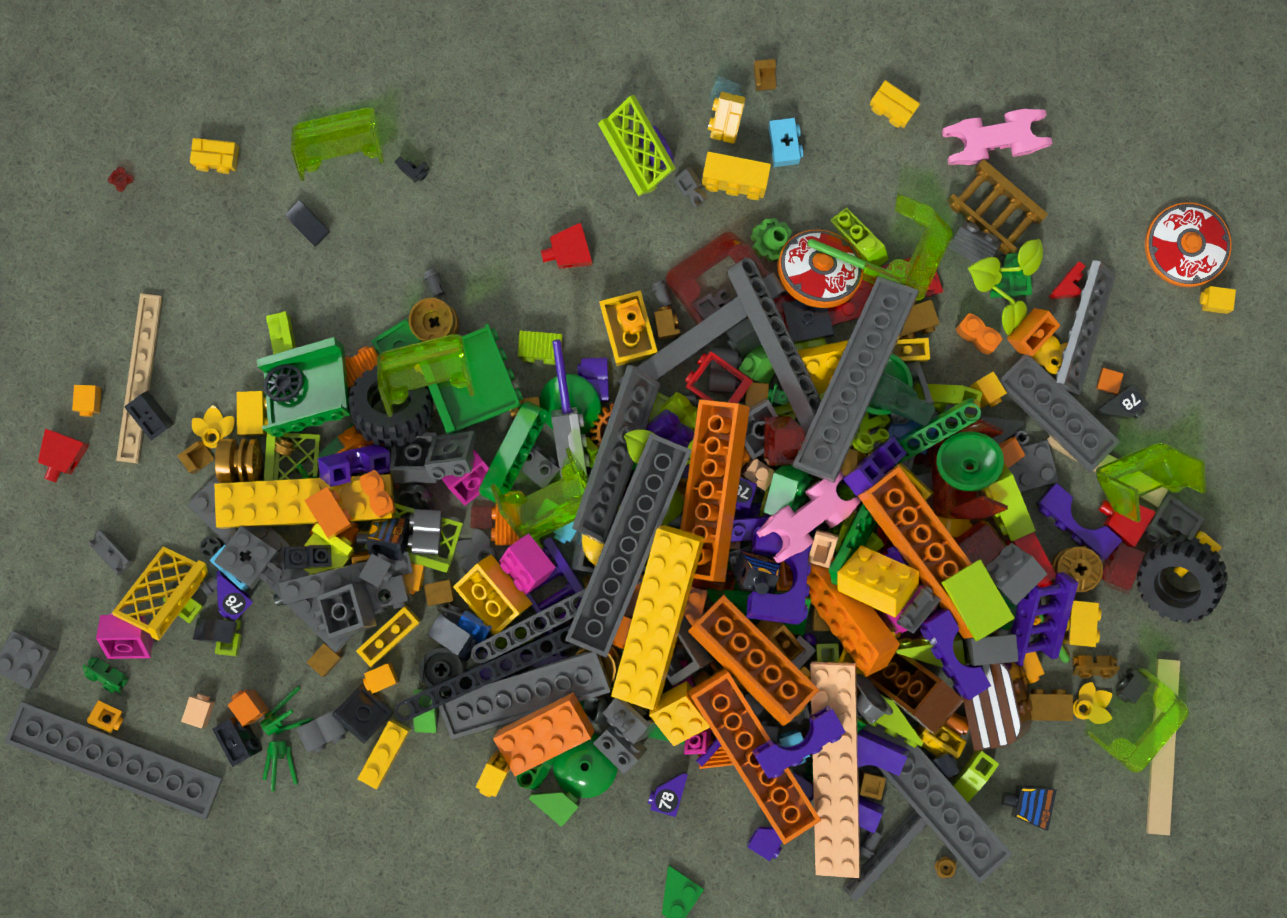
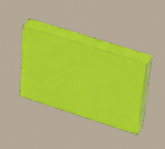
M981 559L941 582L975 641H979L1014 619Z

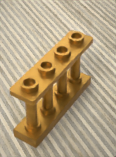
M983 159L975 168L977 177L959 197L952 194L947 201L950 203L949 207L954 212H960L966 217L967 223H974L982 232L995 235L998 241L1002 243L999 247L1002 253L1006 255L1014 254L1017 248L1013 244L1031 223L1036 222L1039 225L1048 213ZM988 181L993 185V191L973 211L965 202L983 182ZM999 196H1006L1009 199V205L989 225L981 216ZM1020 208L1026 213L1025 219L1006 239L997 230L1015 209L1018 210Z

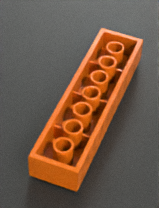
M699 400L680 530L705 537L694 576L696 579L725 582L750 407L745 405Z
M898 466L887 472L874 486L859 494L858 497L909 566L919 571V579L924 586L929 587L933 591L932 594L941 599L938 603L939 606L950 611L964 639L972 638L973 636L941 583L972 563Z
M725 668L688 691V694L784 845L821 821L789 768L784 769L785 772L776 778L771 777L768 779L752 751L771 739Z

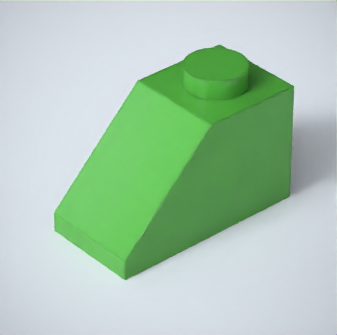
M762 344L747 353L739 368L749 378L764 384H769L775 373Z
M415 689L414 694L424 689ZM423 695L419 698V703L422 706H428L432 702L428 695ZM438 707L413 718L415 732L437 733Z
M564 791L532 793L528 798L561 827L579 807L577 803L579 799L570 791L567 793Z

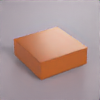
M1102 368L1096 389L1117 395L1124 374Z

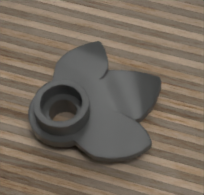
M474 529L472 540H461L457 543L456 548L460 555L464 557L459 564V567L463 570L470 571L482 560L481 555L483 553H488V555H492L496 559L494 550L490 548L489 537L479 529Z

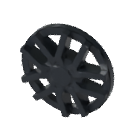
M290 364L276 366L267 374L264 381L266 394L275 402H290L292 398L298 397L297 394L302 386H304L302 373L297 367ZM281 370L280 375L275 374L277 371ZM274 377L276 379L275 381H270V378ZM290 390L292 394L288 396L287 391Z

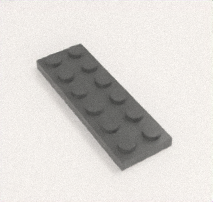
M1093 260L1091 267L1087 271V282L1081 291V302L1075 311V322L1073 328L1069 331V342L1062 355L1063 362L1056 374V383L1069 393L1080 396L1116 276L1101 261Z
M1023 355L999 380L1007 395L1089 473L1120 443L1105 426L1069 392L1057 384V381L1029 355Z

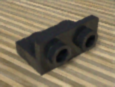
M236 716L212 729L232 767L262 751L250 725L242 726Z

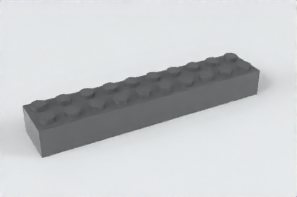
M650 433L565 641L607 658L651 551L656 530L663 522L692 450Z

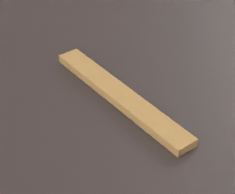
M140 293L124 406L140 394L150 390L163 296ZM124 407L116 461L139 464L143 430Z
M1156 660L1146 833L1170 835L1180 661Z

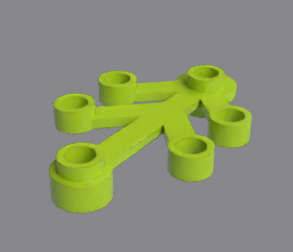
M868 412L865 413L853 441V446L857 451L869 453L873 449L874 443H883L889 438V433L882 429L890 421L888 415H877V417L868 420ZM877 426L882 427L875 434H868V430Z

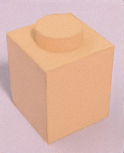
M200 693L197 696L189 697L181 722L199 728L207 727L215 702L210 701V696Z

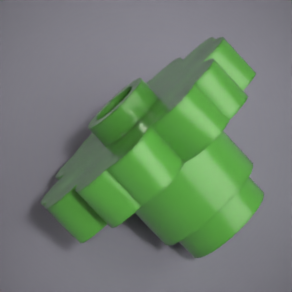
M776 218L763 220L760 225L753 228V233L751 234V240L755 242L752 246L753 251L756 252L759 258L766 257L768 262L778 261L783 246L792 235V230L785 222L779 224Z

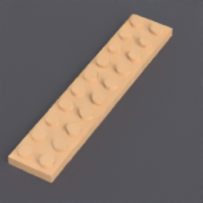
M812 662L810 664L811 682L819 689L817 694L811 699L812 714L829 705L846 731L842 734L840 740L834 743H827L822 746L823 749L813 755L814 809L821 819L819 823L814 825L816 875L859 878L860 828L856 663Z

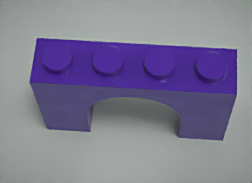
M757 527L753 531L751 553L775 556L783 546L781 536L771 532L759 537L756 532L761 527ZM812 544L804 551L784 560L790 567L793 576L790 590L787 593L778 595L769 593L758 594L753 591L748 596L746 618L797 625L806 619L808 606L805 605V598L809 594V584L806 583L807 575L810 574L811 570L808 554H810Z
M864 729L860 730L858 734V768L864 765H874L899 776L910 750ZM859 795V827L875 833L885 807Z

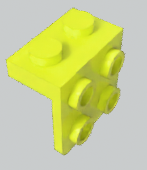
M316 523L312 529V536L304 546L331 545L332 567L304 570L309 574L344 566L354 553L353 548L350 547L352 543L343 536L340 539L335 536L329 540L320 525Z

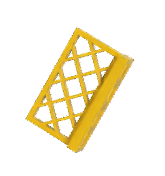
M163 546L114 609L113 615L150 633L152 638L159 641L197 591L202 581L208 576L206 563L200 560L195 562ZM164 555L173 558V563L160 564ZM188 565L192 567L187 573L179 574L178 572L179 566ZM175 568L177 575L163 577V570ZM160 571L161 579L148 582V576L151 573ZM178 580L179 585L176 589L166 590L165 583ZM163 584L164 592L151 595L150 587ZM147 588L148 596L135 598V593L138 590ZM166 598L164 605L154 607V599ZM150 601V609L138 611V603ZM126 606H135L136 612L124 614L121 612ZM153 614V619L149 625L140 621L141 616Z

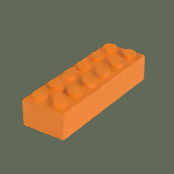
M811 563L810 574L807 575L806 584H809L808 595H810L811 603L817 609L819 616L826 621L831 632L837 636L843 644L845 651L852 656L857 667L864 672L866 677L887 667L900 645L898 640L873 607L838 591V585L831 583L829 568Z
M724 595L688 630L782 726L789 723L819 691Z

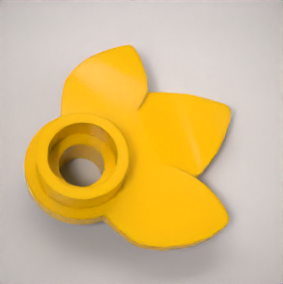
M1052 335L1034 356L1030 357L1040 366H1044L1048 373L1057 374L1063 362V351L1067 348L1068 343L1060 345L1059 340ZM1051 361H1057L1058 365H1053Z
M211 406L206 411L203 419H192L193 432L200 436L203 444L209 448H216L218 441L230 435L235 425L233 416L223 418L221 412L215 406ZM211 434L216 435V440L213 442L209 439Z
M1093 682L1084 684L1079 690L1078 699L1073 703V714L1079 719H1089L1095 724L1109 722L1112 716L1105 708L1112 698V693L1104 690L1096 691ZM1082 704L1086 706V711L1083 713L1079 710Z

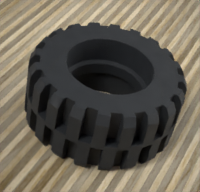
M385 363V366L380 367L377 365L371 371L366 370L362 373V378L358 377L354 382L355 386H352L350 390L349 406L353 424L357 432L369 442L372 440L373 444L378 446L385 444V447H392V445L398 444L399 447L404 446V443L408 441L412 443L416 440L417 436L421 437L426 432L425 428L430 427L431 419L434 416L432 394L424 375L420 372L416 373L415 368L410 366L406 368L404 364L399 363L397 365ZM390 396H400L410 401V404L404 410L394 414H383L373 409L377 402Z
M1180 535L1178 539L1175 536H1170L1166 540H1160L1155 546L1150 548L1139 566L1136 579L1139 581L1137 583L1138 591L1142 592L1140 597L1143 602L1149 603L1148 607L1152 611L1156 610L1159 612L1158 615L1162 618L1166 616L1170 618V621L1177 622L1182 620V623H1190L1192 619L1194 621L1202 620L1204 616H1208L1213 612L1227 587L1228 573L1224 572L1226 569L1224 561H1219L1221 556L1217 551L1213 552L1210 550L1211 546L1209 544H1202L1199 542L1200 539L1194 537L1190 540L1188 536ZM1177 566L1189 570L1198 579L1201 589L1187 592L1175 588L1166 579L1163 569Z

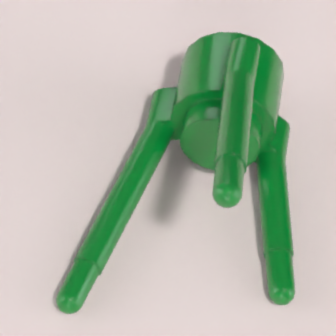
M300 686L291 691L272 711L265 714V719L260 721L262 729L268 736L273 733L279 735L283 731L313 721V718H307L281 727L284 725L283 719L294 711L290 709L280 716L275 714L300 690Z
M287 741L269 742V747H267L263 780L267 779L270 762L273 759L271 775L272 792L275 791L277 759H284V755L287 756L294 785L298 784L291 756V747H287Z

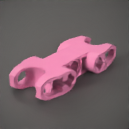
M1021 109L1011 111L1004 115L1006 123L983 127L981 118H972L943 128V137H958L964 143V151L949 156L947 159L948 165H973L980 163L983 159L989 161L988 151L995 150L994 148L1000 147V149L1011 147L1012 156L1017 157L1051 146L1053 144L1052 138L1036 137L1030 129L1032 122L1039 121L1047 116L1046 110Z
M842 471L839 472L835 483L823 479L809 487L805 492L810 501L796 512L787 505L770 516L766 523L756 532L759 537L771 532L781 536L783 546L774 557L777 563L804 551L813 544L814 541L809 532L823 521L832 528L850 516L852 511L861 502L858 496L847 501L841 500L838 497L836 486L845 476Z

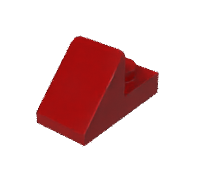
M1078 261L1048 297L1050 299L1081 297L1082 290L1075 284L1083 277L1084 273H1082V270L1086 266Z

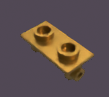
M1077 655L1072 658V665L1076 666L1072 676H1079L1080 678H1090L1092 676L1111 678L1120 669V666H1117V658H1113L1112 655L1096 656V663H1093L1092 655Z

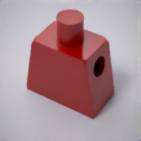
M581 223L551 236L552 247L540 250L543 262L556 260L559 269L593 265Z
M45 429L38 463L48 466L44 479L56 483L61 472L72 474L87 451L89 444Z
M1118 499L1115 505L1104 500L1098 508L1100 512L1108 516L1103 525L1115 533L1129 548L1136 546L1156 513L1151 509L1126 499Z

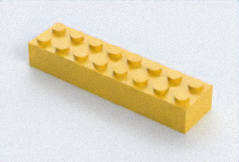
M390 474L381 475L386 483V492L394 500L392 476ZM351 476V482L332 487L321 478L214 484L216 528L220 529L239 528L240 526L246 528L316 524L318 522L304 500L325 487H328L330 491L335 489L341 499L338 502L342 510L346 508L353 518L349 522L395 518L394 513L380 518L372 511L369 496L365 494L361 487L360 476Z
M664 524L657 528L612 691V697L650 710H654L659 704L705 537Z

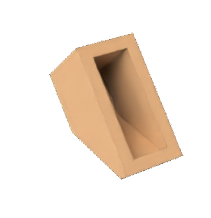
M817 529L808 562L829 568L838 535Z

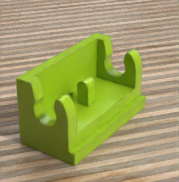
M284 311L266 316L273 355L296 348L290 314Z

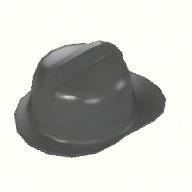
M857 674L856 683L860 689L857 696V710L869 723H875L884 714L892 715L893 709L883 699L873 683L862 674Z

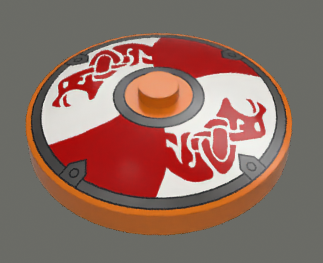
M1179 203L1166 208L1153 219L1145 236V253L1150 266L1163 280L1180 287H1196L1213 280L1223 271L1231 254V236L1223 219L1212 209L1198 203Z
M807 230L790 238L783 246L778 259V275L782 285L791 296L806 305L819 308L835 307L853 297L862 281L863 269L815 250L807 244L808 240L814 239L860 258L859 253L849 241L836 233L826 230Z

